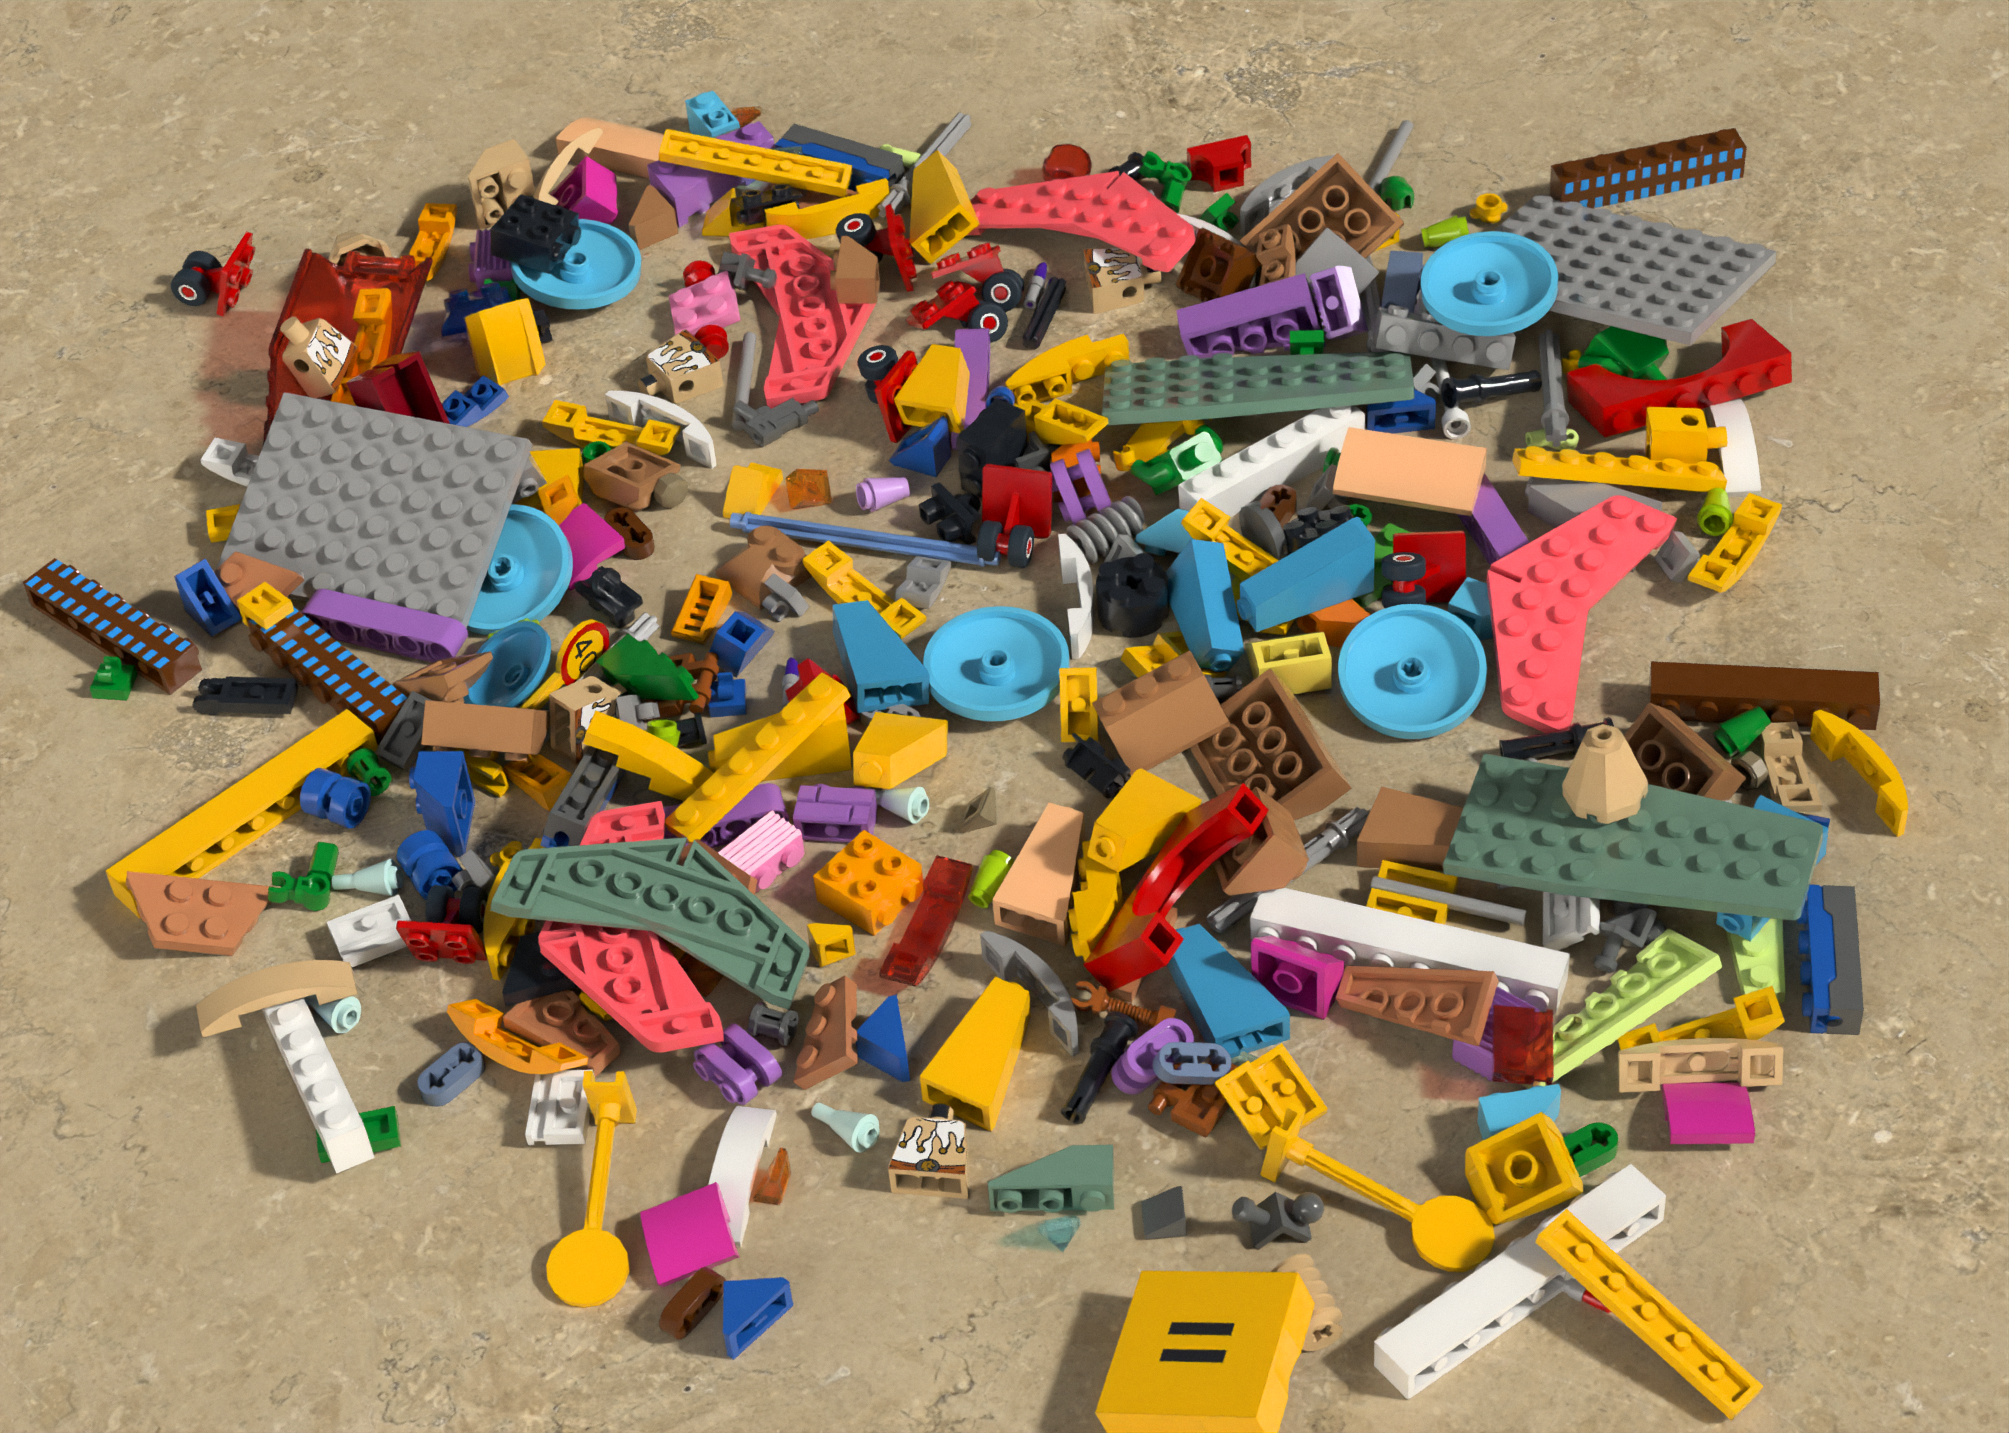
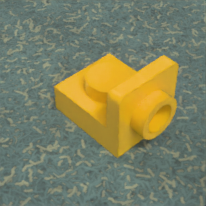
M265 581L237 600L243 622L248 627V617L267 630L294 611L292 601Z

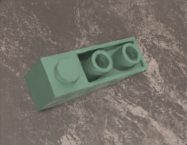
M1071 1145L988 1181L990 1211L1014 1213L1017 1211L1038 1210L1046 1212H1057L1060 1210H1086L1089 1212L1114 1210L1115 1168L1113 1145Z

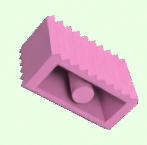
M772 810L723 847L718 853L756 878L757 886L755 892H759L760 889L768 888L777 875H781L783 870L786 871L788 867L796 866L801 858H803L805 851L801 831L796 829L794 825L791 826L789 822H786L784 818H780Z

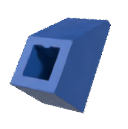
M735 611L716 632L709 652H714L718 655L717 665L726 672H732L733 676L737 678L769 641L775 631L748 613Z

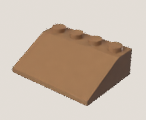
M1337 153L1240 240V244L1257 253L1259 233L1289 224L1292 229L1295 259L1297 261L1327 227L1366 259L1404 225V222L1343 157Z
M1271 668L1221 704L1231 726L1190 747L1218 796L1242 783L1251 791L1257 787L1288 809L1293 820L1322 811L1352 789L1289 687Z

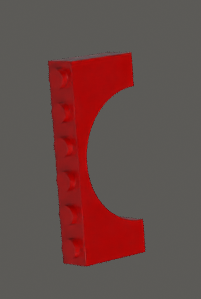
M1748 319L1721 327L1723 359L1703 372L1677 379L1642 380L1621 376L1608 371L1598 364H1593L1567 372L1568 402L1605 438L1646 426L1647 407L1704 409L1711 405L1721 404L1792 383V354L1753 319Z
M1244 783L1197 806L1184 815L1084 962L1083 966L1109 992L1167 966L1184 940L1165 919L1169 910L1204 870L1232 847L1252 836L1268 813L1269 809Z

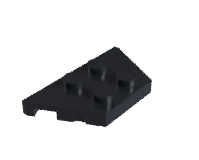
M541 930L520 936L502 990L506 1007L578 987L541 954L538 939Z

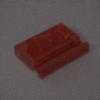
M1494 1005L1492 1011V1082L1533 1085L1535 1081L1545 1082V1086L1552 1085L1554 1078L1553 1010L1547 1009L1546 1013L1534 1012V1008Z

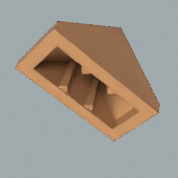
M647 185L628 225L630 237L636 243L639 250L678 234L674 208L654 186Z

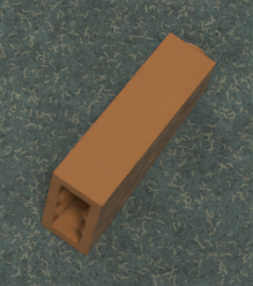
M1381 786L1357 839V866L1380 868L1382 860L1426 870L1444 871L1443 862L1464 808Z

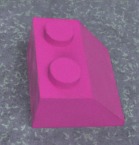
M587 156L549 194L558 200L556 206L579 213V219L594 220L610 225L618 213L617 175Z
M1272 935L1254 938L1251 943V974L1282 1005L1324 1020L1336 1000L1344 974V961L1336 959L1332 955L1319 953L1302 947L1293 941H1286Z

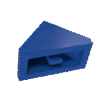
M1414 389L1415 397L1412 400L1369 404L1367 406L1366 430L1394 434L1435 429L1436 401L1434 398Z
M941 416L906 437L889 461L894 466L937 477L951 457L948 420Z
M206 558L174 576L185 612L211 637L242 620L241 615Z
M897 995L888 996L858 1028L857 1053L858 1058L901 1082L910 1081L898 999Z
M784 1277L724 1281L723 1335L727 1354L733 1360L794 1306L790 1283Z

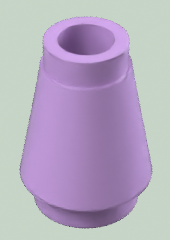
M905 477L865 478L862 483L856 485V497L862 510L869 509L871 512L909 497L910 494L909 484Z

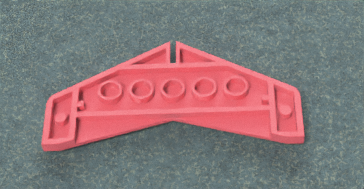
M1119 171L997 189L984 188L970 200L980 224L967 235H981L989 228H1042L1098 238L1140 257L1144 266L1169 273L1196 241L1192 225L1125 172L1120 176Z
M774 225L729 233L733 254H748L756 260L754 268L764 271L767 268L773 269L777 274L776 284L771 289L764 288L761 283L754 282L780 317L769 375L766 377L764 384L766 405L772 409L791 398H794L800 404L811 400L819 401L829 395L876 304H838L837 291L831 290L830 285L831 270H836L834 268V260L789 226Z
M1612 496L1491 564L1490 570L1487 572L1486 581L1491 611L1502 711L1508 717L1544 733L1569 729L1573 719L1587 615L1590 609L1653 549L1657 550L1669 538L1675 526L1676 517L1625 496Z
M657 801L610 809L595 814L588 825L580 845L664 839L665 813L662 802ZM545 921L538 936L541 954L648 1050L660 1053L724 1041L723 1028L718 1013L710 1002H705L661 936L653 931Z

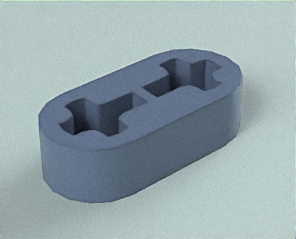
M470 1042L458 1043L425 1069L417 1081L424 1103L435 1107L443 1106L476 1081L484 1073L486 1067L482 1052Z
M1170 1042L1156 1053L1152 1066L1157 1077L1167 1083L1211 1085L1215 1084L1217 1080L1229 1072L1232 1061L1227 1050L1219 1044ZM1172 1056L1174 1062L1183 1064L1177 1070H1174L1173 1064L1166 1062V1059ZM1207 1057H1210L1211 1063L1218 1064V1068L1212 1071L1210 1064L1200 1063Z

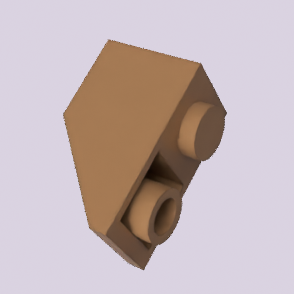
M841 236L840 249L834 250V268L836 270H831L830 274L831 290L837 291L838 304H877L880 287L877 256L849 236Z

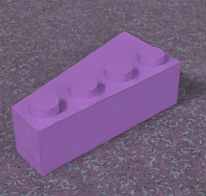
M760 121L716 137V139L775 150L773 136ZM659 160L647 165L650 186H654L674 208L676 223L679 228L688 223L687 217L695 212L699 215L703 214L710 208V203L724 196L731 188H736L739 185L748 186L756 181L754 179Z
M1305 273L1176 310L1180 335L1187 355H1195L1199 359L1212 358L1213 355L1219 353H1229L1233 356L1235 351L1243 350L1249 351L1251 354L1264 353V348L1284 347V351H1289L1290 331L1323 330Z

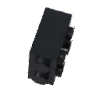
M520 194L490 229L491 255L550 274L558 263L563 262L570 248L576 246L580 240L579 213Z
M996 398L986 409L979 413L978 417L966 429L959 433L956 446L958 448L962 490L982 498L983 467L986 464L1015 467V459L1023 456L1028 446L1025 410Z

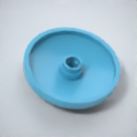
M579 219L581 237L578 244L570 248L563 262L558 263L550 274L511 262V271L518 287L525 294L541 303L564 309H592L614 303L628 295L635 288L641 275V254L639 248L626 233L616 227L599 221Z
M1488 231L1458 237L1437 249L1427 260L1421 274L1422 300L1431 316L1442 325L1454 331L1475 336L1505 335L1534 324L1550 310L1558 293V271L1551 255L1533 240L1508 232Z
M511 504L467 630L481 635H488L525 618L529 620L537 619L540 622L559 604L571 580L573 557L571 547L564 533L547 514L529 506Z
M1401 604L1384 608L1366 617L1347 636L1338 660L1339 687L1348 708L1368 727L1384 735L1396 738L1424 739L1452 730L1473 713L1483 696L1486 685V656L1476 634L1457 616L1429 605Z
M1006 606L975 609L949 620L931 637L923 657V666L929 673V691L932 696L949 711L980 721L1012 720L1040 710L1060 693L1059 668H1070L1067 642L1063 634L1052 622L1029 610Z

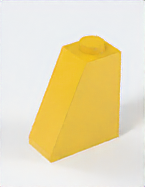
M932 344L894 398L903 424L925 427L941 416H944L948 420L949 432L960 433L964 429L970 372L961 348Z
M875 712L853 752L854 785L892 789L947 755L948 720Z

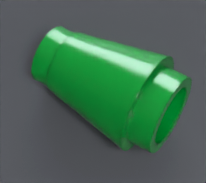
M1757 705L1753 709L1718 724L1719 729L1712 733L1724 753L1731 758L1736 753L1744 752L1766 727L1771 724V721L1766 713Z

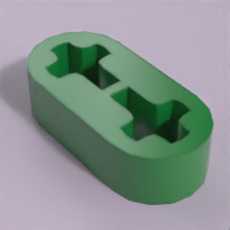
M1603 1122L1589 1124L1563 1137L1579 1177L1609 1163L1617 1154L1618 1134L1612 1126ZM1593 1140H1596L1598 1142L1592 1145ZM1607 1142L1606 1146L1603 1147L1601 1143Z

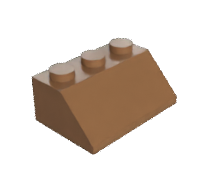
M1190 650L1092 703L1124 764L1130 768L1131 776L1137 769L1142 768L1147 771L1231 726Z
M425 700L421 745L433 746V751H455V748L469 749V756L491 758L492 751L505 752L506 760L527 761L528 754H540L550 724V711Z
M1648 703L1624 735L1650 785L1726 801L1730 800L1746 779L1671 710Z
M1257 787L1252 792L1269 809L1268 813L1252 836L1232 847L1214 862L1222 889L1228 895L1285 888L1291 880H1295L1302 875L1309 861L1291 812Z

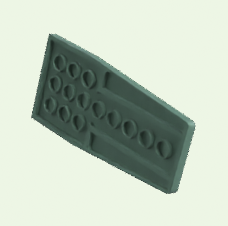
M1387 351L1233 357L1229 353H1219L1213 355L1212 358L1200 359L1195 355H1186L1180 357L1179 360L1165 361L1164 358L1160 357L1149 358L1145 362L1131 363L1130 360H1116L1111 363V366L1107 367L1105 365L1102 416L1108 418L1109 424L1107 425L1213 419L1412 400L1415 396L1410 354Z
M1484 754L1443 862V870L1446 875L1554 894L1797 920L1802 915L1821 848L1823 827L1817 822L1648 784V792L1645 798L1642 797L1641 807L1637 814L1604 824L1597 822V816L1587 814V819L1577 817L1565 800L1562 784L1570 768Z

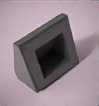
M1182 1186L1173 1187L1141 1202L1145 1239L1186 1236Z

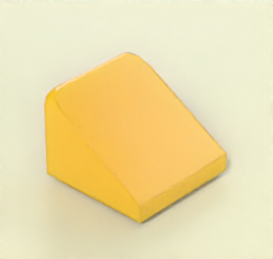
M809 923L806 925L809 946L819 967L856 954L853 930L850 925Z

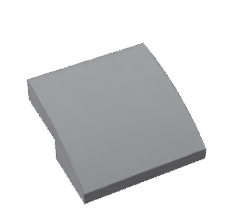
M1327 227L1296 261V275L1305 273L1315 305L1318 300L1315 299L1316 293L1313 292L1315 287L1311 286L1313 281L1309 279L1311 274L1335 266L1351 267L1358 295L1379 274V271Z

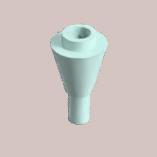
M923 787L885 791L873 789L875 790L877 805L913 824L918 823L922 817H925L929 810V798L926 796Z
M393 859L385 860L356 871L353 874L334 875L332 877L334 890L356 888L361 891L395 896L398 888H401L403 885L402 869L396 865Z
M316 994L303 997L306 1004L313 1007L337 1033L350 1031L360 1019L361 1004L355 997L349 996L321 1005L318 1003Z
M820 1102L816 1103L812 1109V1117L830 1125L858 1153L866 1151L878 1140L880 1134L879 1121L873 1114L835 1110Z

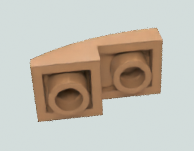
M1289 224L1259 233L1256 257L1262 264L1260 286L1296 276L1295 247L1292 229Z

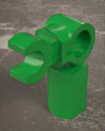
M1147 151L1142 158L1143 165L1139 169V173L1146 178L1154 177L1158 179L1157 182L1163 185L1160 201L1178 214L1185 186L1190 181L1192 173L1184 164L1172 163L1170 161L1164 162L1157 154Z
M317 842L313 849L306 877L299 876L296 879L285 872H273L272 885L280 886V888L269 887L268 900L275 903L295 900L296 904H303L304 907L312 911L325 909L330 903V884L332 883L339 855L338 847L333 843Z

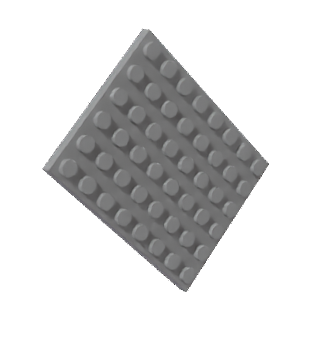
M1535 195L1494 230L1513 233L1531 239L1541 245L1551 255L1558 271V293L1549 311L1690 346L1776 263V251L1766 249L1760 244L1735 242L1730 237L1709 236L1699 230H1683L1672 227L1671 224L1665 222L1653 223L1644 221L1639 216H1623L1614 214L1604 208L1592 209L1584 207L1578 202H1560L1553 200L1548 195Z
M284 392L216 569L237 551L301 575L305 580L287 598L308 602L315 590L327 589L450 617L461 622L467 629L533 444L526 438Z

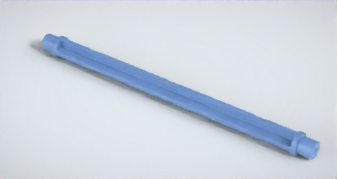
M746 512L745 514L732 513L730 517V527L742 529L745 533H749L760 526H772L789 538L823 543L830 541L832 544L969 563L981 567L986 565L999 566L1002 556L1000 552H996L994 560L989 562L984 561L982 558L978 559L977 546L757 515L751 512Z

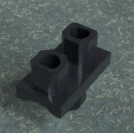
M940 482L932 485V497L919 504L921 519L927 525L940 519L942 520L936 523L937 533L942 541L953 542L960 538L967 545L976 542V537L971 533V526L980 517V499L973 493L956 494L953 496Z
M601 566L593 571L590 578L575 583L576 592L588 600L589 606L596 611H602L617 628H623L635 619L634 610L643 605L642 596L623 583L619 572L613 568Z

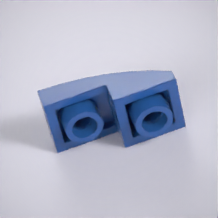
M483 375L464 394L455 390L442 403V406L450 424L468 427L493 412L509 398V395L503 387Z

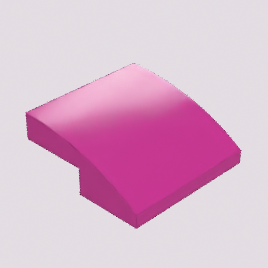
M585 503L574 508L559 525L569 542L573 557V571L568 589L570 591L575 589L576 582L591 577L593 571L598 569L597 564L626 548L624 538Z
M1739 1082L1662 1084L1665 1121H1668L1670 1144H1754L1755 1127L1747 1088L1741 1087Z
M717 1182L640 1212L652 1267L657 1283L662 1288L693 1276L703 1267L711 1269L739 1258L728 1224L731 1221Z

